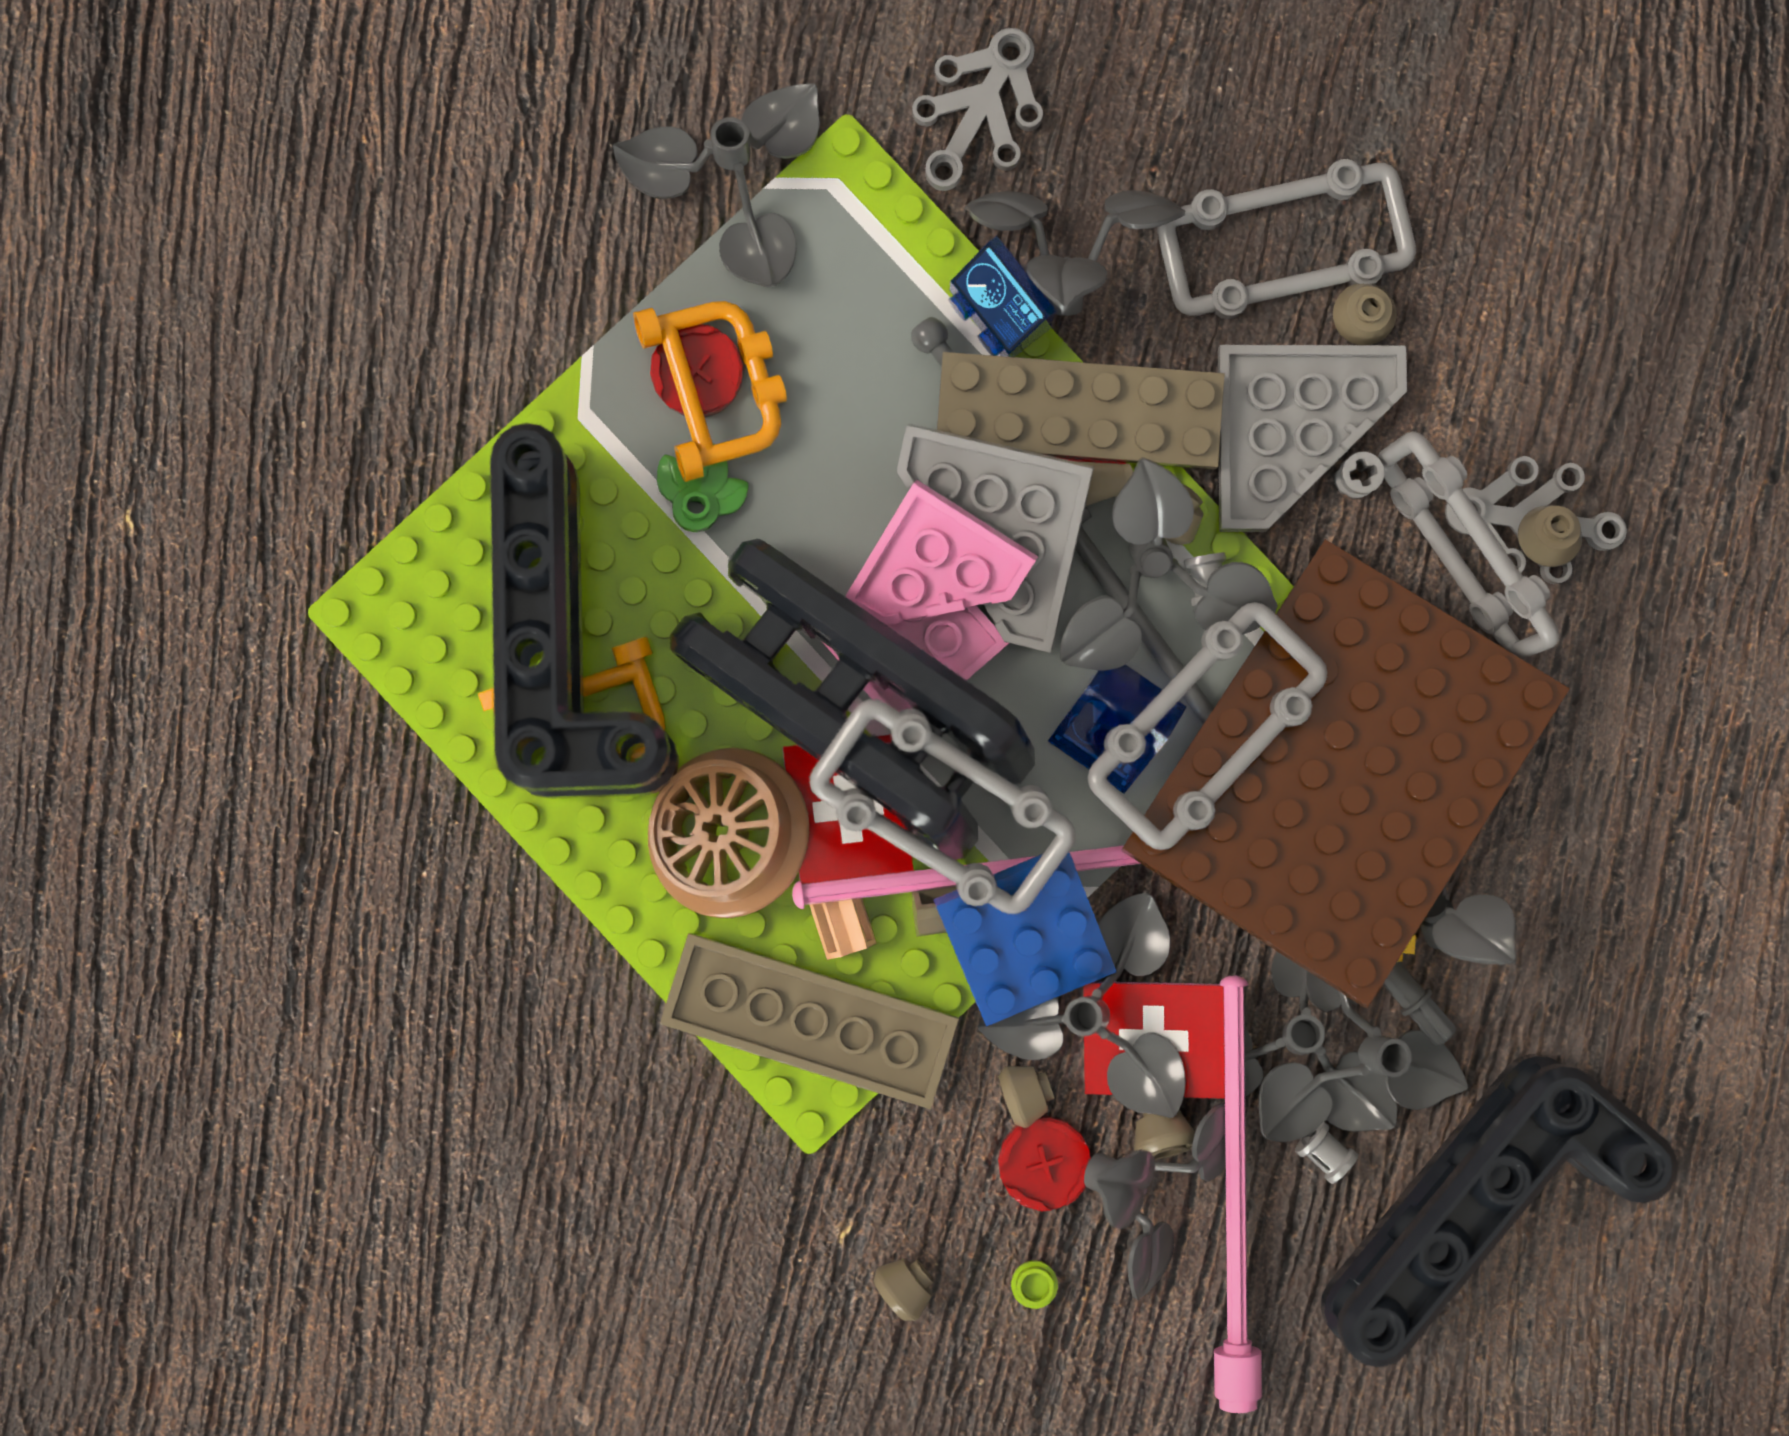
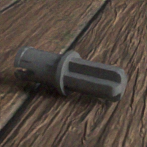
M1397 962L1383 983V986L1401 1005L1400 1013L1403 1016L1409 1015L1433 1044L1437 1046L1444 1044L1452 1038L1456 1027L1431 999L1432 991L1428 988L1424 990L1402 965V962Z

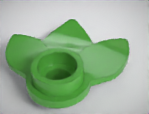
M663 455L657 469V485L661 495L673 504L672 514L676 523L681 528L690 532L705 531L714 525L718 516L733 514L744 504L748 492V482L737 478H727V461L703 467L704 477L684 482L676 458L670 455ZM697 501L705 509L703 512L695 514L689 511L687 505Z

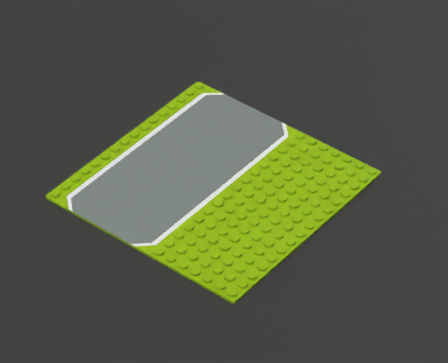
M847 114L841 116L817 138L810 150L793 160L750 200L755 220L765 214H779L788 221L795 234V261L789 275L780 284L767 288L749 283L735 277L725 268L720 257L719 243L723 233L731 225L747 223L743 208H741L315 601L308 609V616L665 1003L671 990L688 933H693L960 1017L976 1001L948 934L940 933L916 937L912 909V892L862 898L876 944L867 949L828 960L810 905H804V909H800L793 901L792 891L794 885L800 881L799 872L781 896L768 906L754 913L735 918H716L694 912L680 904L668 893L657 877L651 863L648 848V825L651 811L659 792L643 796L550 799L535 796L527 790L516 786L508 781L497 767L494 753L493 708L483 711L477 694L494 688L490 458L493 445L498 437L510 427L530 423L541 425L551 431L577 470L580 483L583 677L616 667L617 664L611 648L647 636L653 654L644 658L664 714L665 731L677 746L679 755L678 769L701 754L724 748L755 751L774 760L785 769L782 748L797 744L680 660L670 650L671 632L684 616L700 612L710 624L721 632L728 630L740 640L746 637L767 610V607L761 598L744 585L738 587L729 578L728 559L742 542L756 538L765 541L830 587L846 596L910 490L909 487L906 488L897 473L906 425L910 423L937 430L941 366L931 353L926 354L919 351L911 339L912 330L925 319L934 317L940 319L945 324L948 330L946 342L954 353L1083 362L1044 320L1012 350L1008 351L954 283V279L981 252L853 116ZM727 301L738 305L747 313L754 326L755 333L767 332L772 345L773 357L764 360L769 377L781 376L786 390L787 401L778 404L781 415V428L777 439L771 446L760 452L727 461V478H737L748 482V492L744 504L733 514L718 516L714 525L702 532H690L681 528L676 523L672 514L673 504L659 492L657 469L663 455H670L676 458L674 446L690 442L692 438L685 416L668 408L655 392L650 369L652 355L657 346L642 348L636 332L633 313L653 308L656 315L659 316L709 302ZM722 319L703 323L704 325H711L726 334L738 348L737 334L730 322ZM744 363L742 386L734 401L720 413L705 417L713 444L752 435L762 428L763 418L760 409L755 403L751 379L747 366ZM1129 463L1134 472L1137 463ZM1161 465L1176 476L1183 485L1192 489L1203 502L1200 506L1203 518L1193 542L1175 545L1166 540L1173 558L1177 559L1179 565L1190 575V569L1185 568L1184 560L1225 552L1226 560L1222 562V565L1232 562H1243L1256 567L1269 582L1278 605L1276 614L1294 586L1243 532H1219V506L1182 467ZM1115 496L1087 506L1092 517L1081 525L1129 591L1131 581L1129 569L1135 562L1129 551V542L1118 534L1113 524L1112 510L1117 498ZM697 501L687 505L689 511L695 514L701 513L705 509ZM1076 550L1051 653L1009 643V645L967 680L1003 705L1023 726L1035 748V766L1023 782L1016 786L1021 788L1027 785H1034L1042 788L1049 797L1052 809L1072 822L1075 828V841L1069 852L1124 846L1133 831L1089 787L1088 773L1094 762L1056 737L1055 732L1088 686L1093 687L1137 718L1171 682L1142 640L1135 656L1128 663L1116 669L1104 671L1068 666L1061 661L1060 644L1071 618L1088 601L1101 596H1109ZM1172 570L1156 578L1142 575L1139 581L1137 603L1185 667L1202 649L1201 640L1205 631L1198 624L1194 616L1195 606L1192 607L1191 599L1195 597L1194 591ZM983 604L977 605L980 608V610L986 615V617L993 623V625H995V622L986 610L985 606ZM1262 627L1242 635L1243 645L1239 653L1224 661L1217 660L1196 682L1214 708L1263 635L1265 630ZM797 630L774 658L773 665L793 683L801 682L812 691H815L837 664L838 660L821 640L816 637L811 639ZM633 681L584 697V713L629 711L643 713ZM862 690L846 711L847 718H849L861 702L871 700L864 690ZM1183 697L1153 728V730L1160 734V739L1128 784H1124L1111 774L1107 776V780L1143 815L1203 726ZM871 719L863 730V733L869 737L891 734L890 728L875 719ZM947 734L941 737L960 750L957 743ZM545 751L537 758L536 765L544 758ZM931 754L920 765L924 774L939 787L944 786L956 771ZM731 776L729 779H722L724 801L734 782L735 776ZM707 782L700 791L708 804L711 805L710 783ZM975 782L961 798L978 823V841L965 859L957 861L962 865L1038 856L1046 851L1056 837V833L1043 825L1037 828L1022 826L1016 821L1010 804ZM747 784L736 808L757 793V789L752 784ZM691 796L685 802L695 804ZM764 803L744 818L746 822L768 819L769 815L766 804ZM695 813L688 815L683 821L682 832L686 838L691 836L689 834L695 827V817L693 815ZM728 826L718 827L716 835H727ZM769 829L749 831L748 840L766 847ZM676 843L677 851H680L685 845ZM745 846L739 851L750 869L761 858L759 853ZM701 850L684 862L689 874ZM727 854L728 883L738 880L741 874ZM912 856L914 871L932 869ZM713 858L703 878V881L709 886L715 883ZM1121 866L1078 871L1087 898ZM697 1036L799 1148L807 1154L815 1153L878 1094Z

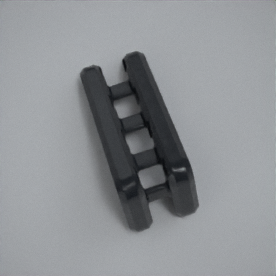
M530 423L512 426L500 434L493 445L490 458L494 753L497 767L503 776L516 786L527 790L535 796L550 799L643 796L657 793L669 784L677 773L679 764L677 746L660 724L646 714L631 711L584 713L580 483L577 470L551 431L541 425ZM645 747L643 756L639 760L631 762V756L634 751ZM545 751L544 758L536 765L537 758Z
M759 538L742 542L728 559L729 578L738 587L744 585L761 598L767 607V610L746 637L740 640L728 630L721 632L710 624L700 612L684 616L670 634V650L680 660L818 760L821 759L847 721L846 711L868 682L872 681L883 690L891 689L908 701L912 709L921 711L927 717L932 733L940 738L947 734L957 743L962 752L1014 785L1021 784L1035 766L1034 746L1020 721L1003 705ZM797 630L811 639L818 638L831 647L839 657L837 664L815 691H812L801 682L793 683L773 665L774 658ZM862 732L835 772L856 788L867 791L874 801L891 812L909 832L956 861L965 859L978 841V823L961 798L974 782L958 771H955L947 783L939 787L924 774L920 766L929 755L928 752L923 749L907 752L900 749L893 740L890 743H885L875 735L869 737Z
M1528 1054L1517 1057L1502 1071L1328 1282L1321 1297L1320 1309L1324 1322L1336 1337L1341 1340V1343L1354 1359L1373 1367H1385L1395 1364L1407 1355L1566 1161L1583 1176L1601 1186L1607 1187L1630 1202L1648 1203L1660 1199L1672 1188L1678 1171L1675 1151L1661 1134L1589 1074L1576 1067L1563 1065L1545 1055Z

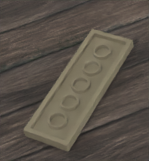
M943 352L937 430L1059 458L1138 463L1141 458H1146L1164 466L1216 469L1219 460L1225 373Z
M688 933L660 1024L931 1110L959 1017L706 937Z

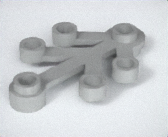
M1016 28L1003 29L993 36L989 48L958 57L944 55L937 60L934 72L935 79L940 85L945 87L956 85L963 74L991 69L981 84L935 97L922 95L913 103V119L918 125L924 127L935 124L941 115L968 108L946 149L934 152L926 162V179L933 188L940 191H948L959 184L963 171L961 160L985 117L987 118L995 146L992 155L994 165L1002 171H1010L1018 165L1021 151L1018 144L1012 140L999 95L1008 77L1018 104L1015 112L1017 126L1024 131H1033L1040 126L1043 109L1035 101L1026 71L1034 58V45L1031 38L1022 30ZM1007 47H1014L1019 51L1020 55L1014 60H1008L1003 56L1002 51ZM950 64L957 69V73L953 77L947 78L940 73V68L943 65ZM923 104H929L934 108L935 112L932 116L925 118L918 114L917 109ZM1024 109H1032L1037 113V119L1033 122H1026L1021 118L1020 113ZM1004 148L1011 149L1015 154V158L1010 162H1003L999 159L998 152ZM940 166H947L952 170L953 174L949 179L941 180L935 175L936 169Z
M1522 456L1513 460L1508 465L1507 471L1482 490L1463 488V491L1477 507V511L1506 553L1516 559L1517 569L1520 573L1523 572L1526 566L1524 554L1518 549H1508L1492 524L1510 527L1518 538L1519 524L1529 511L1536 507L1547 506L1563 493L1572 492L1583 485L1585 474L1579 465L1567 463L1558 467L1552 479L1514 507L1493 504L1516 485L1525 486L1537 478L1538 465L1530 457ZM1518 463L1525 464L1529 468L1530 474L1527 479H1520L1516 475L1515 468ZM1564 470H1570L1574 473L1575 483L1573 486L1563 483L1561 476ZM1447 502L1445 515L1449 525L1461 534H1469ZM1603 512L1591 519L1577 517L1582 537H1585L1588 544L1596 550L1607 551L1616 548L1626 537V524L1615 513ZM1605 522H1609L1615 527V535L1612 539L1606 538L1602 533V525ZM1571 562L1562 565L1563 574L1560 578L1553 577L1549 572V567L1539 565L1542 578L1549 584L1565 582L1572 574Z

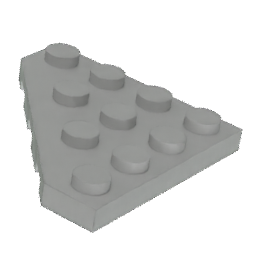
M1220 345L1218 348V373H1225L1219 446V532H1266L1407 392L1406 346Z
M909 423L906 425L897 467V473L906 488L909 487L910 489L913 483L919 480L1038 556L1011 600L994 604L990 602L983 605L995 622L994 626L1004 642L1051 653L1095 466Z

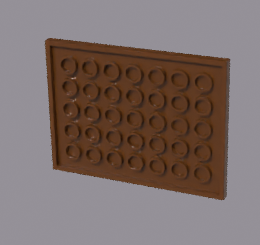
M1325 539L1276 613L1285 624L1321 657L1327 667V680L1322 689L1311 699L1312 710L1309 718L1300 725L1285 727L1214 803V818L1205 828L1189 830L1174 846L1164 850L1153 849L1132 832L1123 846L1122 852L1364 1008H1368L1570 688ZM1264 631L1144 814L1160 831L1174 819L1173 807L1178 797L1187 792H1199L1271 715L1270 703L1273 696L1281 690L1292 687L1296 688L1308 676V671L1266 631Z

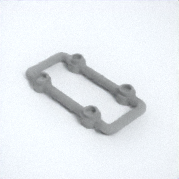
M1341 159L1334 162L1324 175L1226 197L1213 189L1204 190L1194 197L1190 205L1181 206L1185 210L1183 217L1157 227L1173 302L1181 313L1188 316H1199L1214 312L1220 318L1234 319L1243 313L1248 304L1346 282H1349L1350 285L1376 284L1383 274L1408 267L1416 255V244L1401 180L1397 170L1386 163L1359 166L1355 161ZM1377 181L1382 182L1398 249L1397 252L1380 256L1374 250L1361 249L1356 251L1347 260L1346 264L1248 286L1235 279H1226L1220 282L1211 294L1195 298L1191 297L1175 230L1176 226L1193 223L1200 229L1212 230L1219 227L1226 215L1323 193H1328L1331 197L1338 200H1346L1353 197L1361 188V185Z
M1414 431L1404 434L1384 448L1378 454V458L1384 466V479L1391 488L1390 495L1394 505L1403 516L1413 519L1471 603L1469 607L1470 613L1477 625L1486 633L1492 634L1501 647L1521 659L1553 648L1559 641V631L1555 622L1544 608L1546 600L1550 598L1549 589L1544 581L1536 575H1531L1530 577L1522 576L1465 494L1462 487L1463 481L1467 479V472L1460 460L1454 456L1440 457L1428 439ZM1413 452L1423 466L1422 474L1424 480L1420 477L1415 479L1407 478L1397 462ZM1433 493L1438 498L1448 502L1506 586L1505 596L1500 592L1486 593L1428 509L1429 502L1433 500ZM1513 610L1519 616L1529 619L1538 633L1519 640L1508 625L1509 616L1513 614Z
M1248 603L1241 607L1228 621H1220L1210 625L1202 635V649L1130 725H1119L1108 732L1104 741V753L1089 769L1088 783L1093 793L1153 849H1169L1189 830H1198L1209 825L1214 818V803L1285 727L1300 725L1309 718L1312 710L1311 699L1322 689L1327 680V667L1321 657L1264 604ZM1256 621L1308 671V676L1296 688L1292 687L1281 690L1273 696L1270 703L1271 715L1199 792H1187L1178 797L1173 807L1174 819L1160 831L1107 780V776L1120 763H1130L1141 757L1146 745L1145 736L1217 660L1224 661L1239 653L1243 645L1242 633Z
M877 699L861 702L854 709L814 767L810 776V786L813 793L836 809L839 823L844 828L851 831H861L868 828L955 882L961 899L972 906H981L989 903L1007 914H1018L1025 911L1032 904L1075 841V828L1072 822L1052 809L1049 797L1042 788L1034 785L1017 787L932 733L928 719L921 711L904 709L899 712L887 703ZM871 719H875L890 728L893 741L900 749L907 752L923 749L1010 804L1016 821L1022 826L1037 828L1043 825L1056 833V837L1014 895H1010L996 886L994 875L987 866L980 863H971L964 866L875 811L874 800L867 791L860 788H851L843 791L830 783V778Z

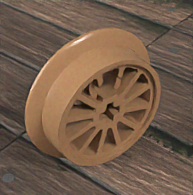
M739 748L713 750L701 754L682 765L669 784L659 792L653 805L648 825V848L651 863L664 888L675 900L688 909L716 918H735L754 913L768 906L781 896L798 874L806 855L809 840V819L806 804L800 789L790 774L767 756L755 751ZM731 776H735L734 782L724 801L722 779H729ZM707 782L710 783L711 805L708 804L700 791ZM747 784H752L757 789V793L736 808ZM691 796L695 804L685 802ZM764 803L766 804L769 815L768 819L746 822L744 819L746 816ZM695 813L693 814L695 817V827L689 834L691 836L686 838L682 832L683 821L688 815ZM728 826L727 835H716L718 827ZM769 829L766 847L748 840L749 831ZM676 843L685 845V847L677 851ZM744 846L761 855V858L752 869L749 868L739 852ZM701 850L689 874L684 862ZM727 854L741 874L738 880L728 883ZM713 858L715 883L709 886L703 881V878Z

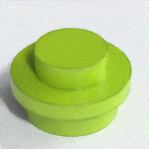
M1031 1260L1022 1263L1014 1271L1011 1278V1289L1015 1299L1021 1305L1031 1309H1039L1050 1304L1055 1298L1058 1291V1280L1055 1272L1048 1264L1042 1261Z

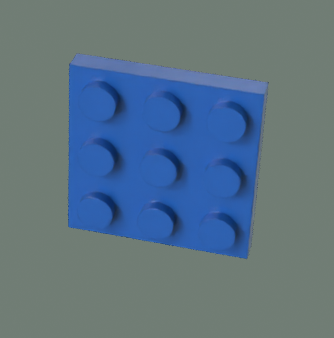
M1070 852L1064 857L1032 904L1025 911L1018 914L1004 913L989 903L981 906H972L961 899L958 890L933 899L986 1027L1117 972ZM1043 854L993 874L996 886L1010 895H1014Z

